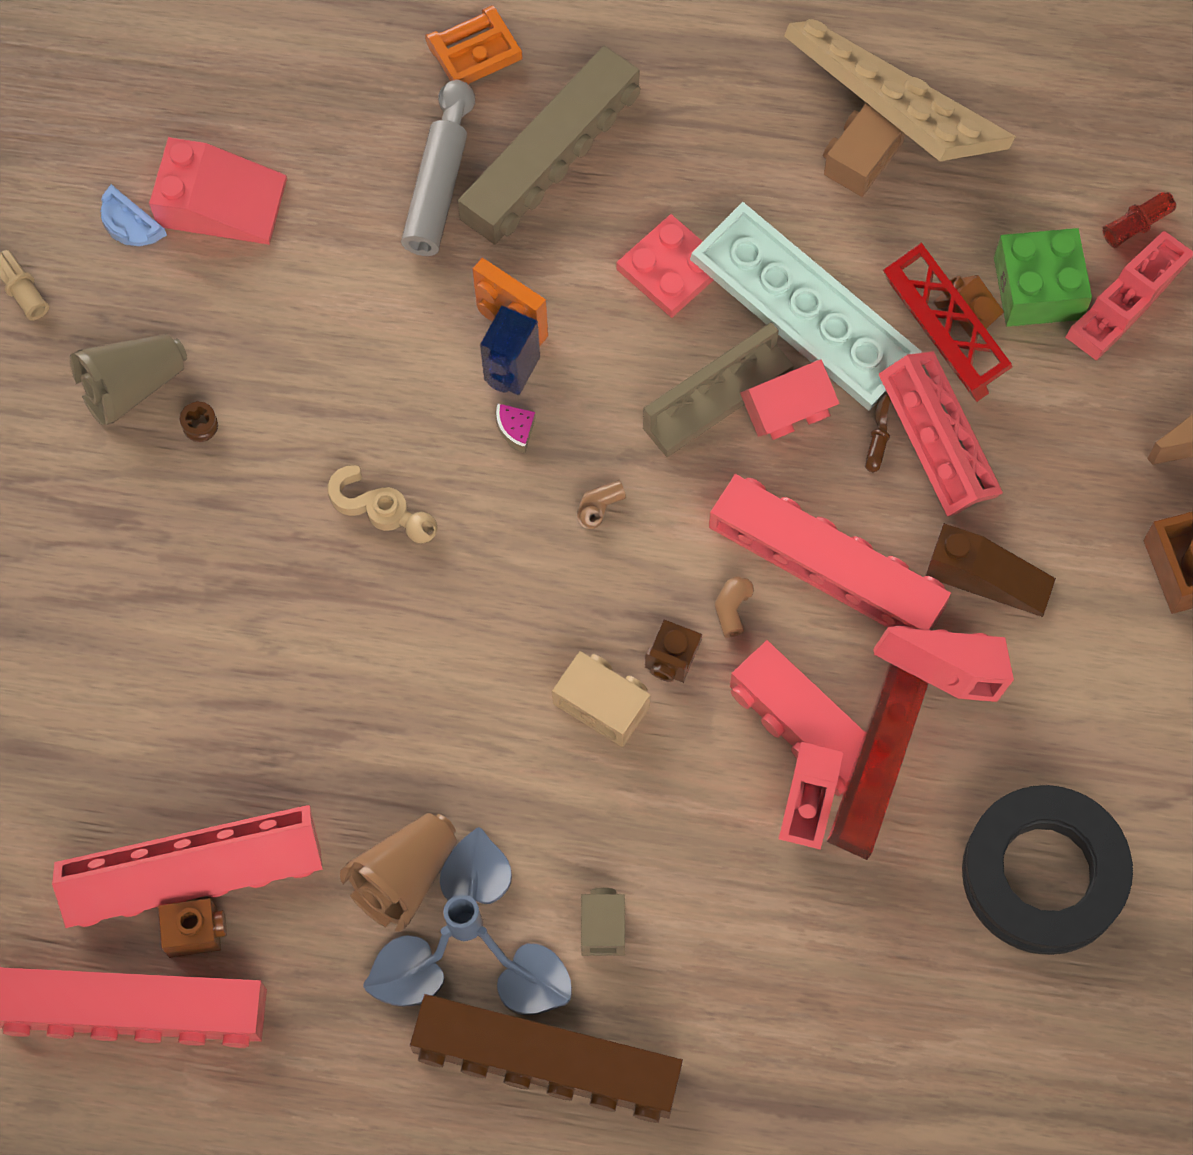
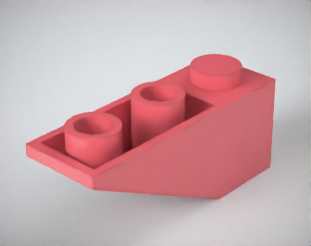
M907 626L888 627L873 649L874 655L958 699L997 702L1014 681L1005 637L988 636L984 633L964 634L953 633L943 629L931 631L910 629Z

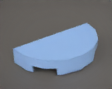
M112 184L102 195L101 219L104 228L113 239L124 245L140 247L156 243L167 236L165 228Z

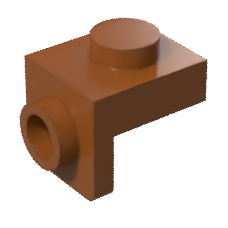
M958 275L950 279L951 283L986 329L1004 313L978 275L964 278ZM942 291L943 293L934 300L933 303L938 309L949 308L951 296L948 292ZM956 304L954 313H962ZM958 321L971 338L973 332L971 323Z

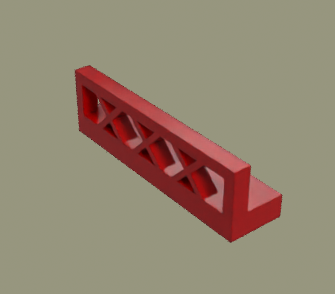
M921 242L883 269V272L894 291L974 400L978 402L989 394L987 385L1013 367L1012 363ZM922 257L928 265L926 281L909 280L903 269ZM934 275L937 277L940 283L932 282ZM916 288L924 289L923 297ZM931 290L948 292L951 296L948 312L931 310L928 306ZM956 304L962 313H954ZM938 318L946 319L945 327ZM953 320L971 323L973 326L971 342L953 340L950 336ZM978 334L983 339L985 344L977 343ZM960 348L969 349L968 357L964 355ZM975 350L992 352L1000 363L980 376L972 366Z

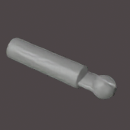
M461 80L448 82L441 88L438 94V103L443 111L442 120L435 121L430 126L401 239V244L406 250L421 256H432L439 251L467 139V131L460 124L462 117L469 113L475 105L473 89Z

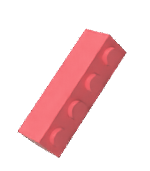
M766 640L732 672L730 681L732 696L742 707L746 709L752 707L762 717L761 723L770 734L776 738L782 736L792 745L791 751L797 759L801 742L844 752L835 795H844L866 732ZM872 740L853 798L885 768L889 758V754L874 740Z

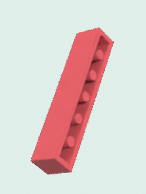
M735 474L710 512V529L887 628L907 626L910 629L932 631L947 606L951 592L945 590L944 585L937 579L930 576L922 577L909 570L907 564L893 556L885 557L873 550V547L866 540L857 536L852 538L838 531L837 527L828 519L823 517L815 518L802 511L801 507L792 499L787 497H781L780 499L768 492L763 484L753 478L744 479Z
M310 805L54 862L52 885L65 928L77 925L88 927L112 917L121 915L124 917L136 916L144 910L156 908L160 905L181 903L205 896L212 898L220 897L231 890L248 886L259 888L268 885L271 881L288 877L303 878L309 876L314 871L323 870L321 849Z
M0 967V1028H3V1034L17 1037L30 1036V1030L47 1031L48 1037L58 1039H72L74 1032L91 1033V1039L100 1041H116L118 1034L135 1035L134 1040L142 1043H160L162 1037H179L178 1043L200 1046L205 1045V1039L223 1040L222 1045L246 1048L249 1047V1041L262 1042L267 989L261 980Z

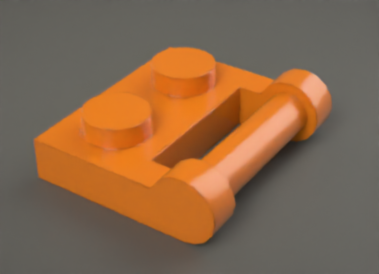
M493 5L483 9L481 15L441 33L434 31L425 35L431 53L436 56L450 81L461 80L470 84L522 60V50ZM486 28H489V30L486 31V32H483V33H481V34H479V35H477V36H475V37H472V38H470V39H468V40H466V41H464V42H461V43H459V44H457V45H455V46H453V47L447 48V46H449V45H451V44H453V43H455V42H458V41H460V40H462V39H464V38H466V37H469V36H471V35H473V34H475V33H477V32H480V31H482V30H484V29H486Z

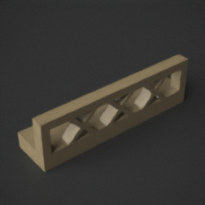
M772 322L643 408V429L666 457H669L744 406L745 404L740 392L793 370V363L777 346L779 330Z

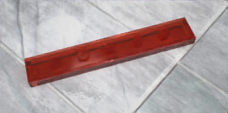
M891 663L888 665L827 840L828 843L865 860H868L873 852L929 684Z

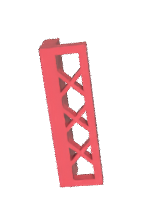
M934 351L907 354L879 373V377L947 517L957 515L977 502L994 499L1003 494ZM922 365H925L930 378L927 376ZM941 404L945 406L948 414L944 411ZM959 440L962 441V443H963L965 449L962 448V446H961ZM976 475L980 478L985 489H982Z

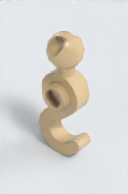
M345 466L338 469L331 476L328 483V495L333 507L340 513L355 516L367 512L371 524L377 529L389 531L402 526L405 528L407 536L415 543H427L435 537L437 532L436 520L426 512L421 511L414 514L408 512L403 494L396 489L390 487L368 491L356 498L343 496L342 490L346 485L362 479L359 466Z

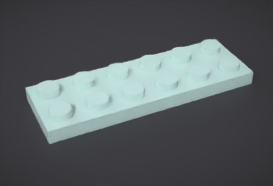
M744 202L691 254L690 260L766 325L772 322L779 330L778 335L810 362L822 359L828 377L868 411L887 392L879 377V373L907 354L922 353L920 349Z

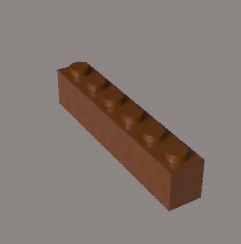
M428 994L423 996L410 1042L412 1052L419 1055L418 1061L434 1067H443L444 1062L461 1065L460 1072L477 1078H486L487 1072L504 1077L503 1083L520 1089L528 1090L531 1083L546 1087V1094L562 1100L572 1101L573 1095L591 1099L590 1106L605 1111L615 1112L617 1106L634 1110L633 1116L635 1118L653 1123H659L660 1117L670 1118L683 1059Z

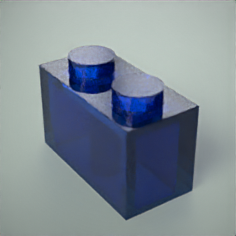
M502 305L480 343L484 381H487L488 385L493 389L503 393L510 391L520 396L540 359L538 321Z

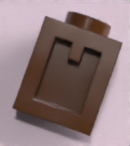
M664 619L652 648H648L645 655V668L649 669L650 673L660 680L672 682L675 679L684 683L702 641V634Z

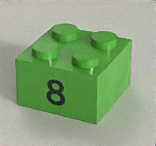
M1079 228L1000 235L994 255V263L1006 327L1075 321L1086 314L1092 294Z

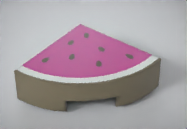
M497 403L495 415L498 430L512 448L525 453L536 419L535 412Z

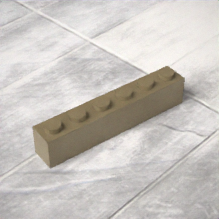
M603 46L458 199L460 220L494 245L504 235H511L517 228L520 218L527 210L535 209L542 201L545 191L553 183L557 184L565 177L569 165L577 157L582 158L586 155L596 136L601 131L606 132L611 128L617 114L625 105L629 107L636 101L641 90L639 87L640 69L606 46Z

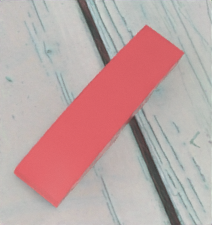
M1163 231L1123 268L1118 279L1097 297L1092 308L1070 328L1065 338L1097 361L1137 321L1193 258V251L1166 231Z

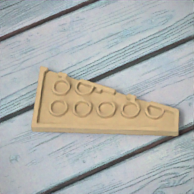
M808 19L804 22L789 23L784 35L785 38L938 161L1010 149L1016 137L1015 135L934 90L923 80L906 74L831 31L822 22Z

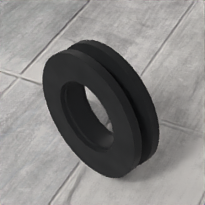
M1038 785L1013 791L1001 797L985 811L967 842L963 855L962 878L971 908L981 923L992 934L1017 949L1035 954L1054 955L1072 952L1092 943L1115 921L1124 908L1130 894L1133 879V862L1131 851L1122 829L1111 814L1100 804L1072 789L1053 785ZM1034 829L1053 830L1069 837L1083 851L1089 865L1090 883L1084 897L1076 905L1060 911L1040 910L1024 903L1011 890L1004 874V855L1008 845L1018 835Z

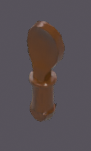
M888 393L880 398L876 406L875 420L878 430L871 431L872 438L865 468L872 473L879 471L887 441L890 439V434L887 432V414L891 399Z

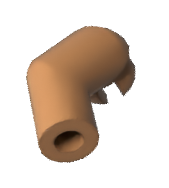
M620 480L589 490L583 495L577 511L578 522L583 528L594 529L602 523L607 505L626 498Z
M738 576L729 579L715 601V609L724 637L726 638L735 637L744 632L737 609L742 601L748 600L753 595L754 587L749 579Z

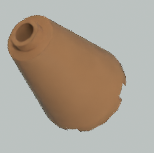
M427 813L346 863L340 870V880L343 885L348 880L355 889L350 894V897L369 917L385 928L390 922L397 924L395 931L400 932L410 924L457 843L454 835L456 829L445 816L441 814L435 816Z

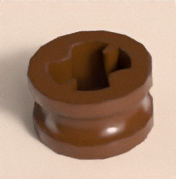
M199 401L192 402L185 406L180 413V424L188 439L195 442H204L211 439L217 432V417L209 404ZM201 415L205 416L207 424L200 423L197 428H194L191 420H199Z

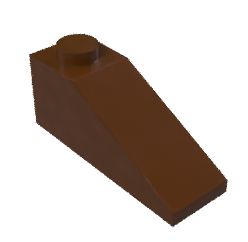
M943 523L926 576L933 577L941 583L1041 617L1044 616L1056 580L1053 576L984 536Z

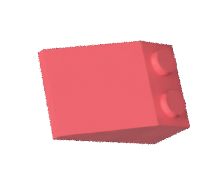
M168 137L149 205L155 221L163 228L270 245L287 177L285 174L210 144Z

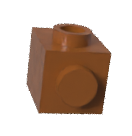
M211 898L158 906L161 947L169 958L221 951L220 937L227 936L224 911H218Z

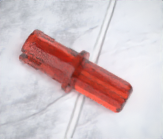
M1161 192L1140 206L1136 204L1130 206L1125 215L1103 226L1104 230L1102 232L1108 244L1117 248L1138 233L1150 231L1152 224L1175 211L1177 204L1173 195L1169 192Z

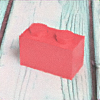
M822 359L740 392L758 437L770 434L772 440L794 432L792 424L806 418L808 425L831 416L828 408L840 404Z
M801 742L779 840L821 850L844 752Z

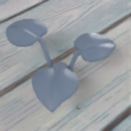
M480 827L470 832L457 844L441 870L440 887L444 897L448 900L443 911L447 925L441 928L442 935L436 952L432 955L429 944L416 936L406 935L393 939L379 952L371 972L363 984L367 993L384 1003L395 1006L420 1005L424 994L435 996L444 984L443 971L436 962L443 957L449 937L453 936L460 941H469L479 936L500 963L508 968L499 976L497 990L501 1001L511 1011L521 1015H537L568 1004L572 997V985L568 971L560 958L552 950L539 944H525L516 951L513 961H511L494 942L487 929L483 927V919L477 902L491 904L499 900L510 887L512 870L504 853Z

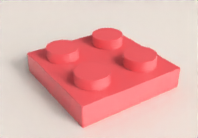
M672 214L616 262V270L671 318L714 281L690 260L692 252L703 241Z

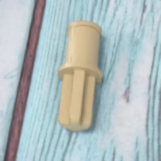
M4 250L0 252V278L5 283V292L8 296L15 298L29 320H37L43 317L48 312L49 305L34 286L33 276L30 273H25L11 251Z

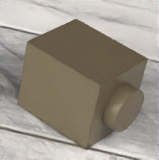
M595 888L590 890V894H581L582 956H625V894H616V890L612 888Z

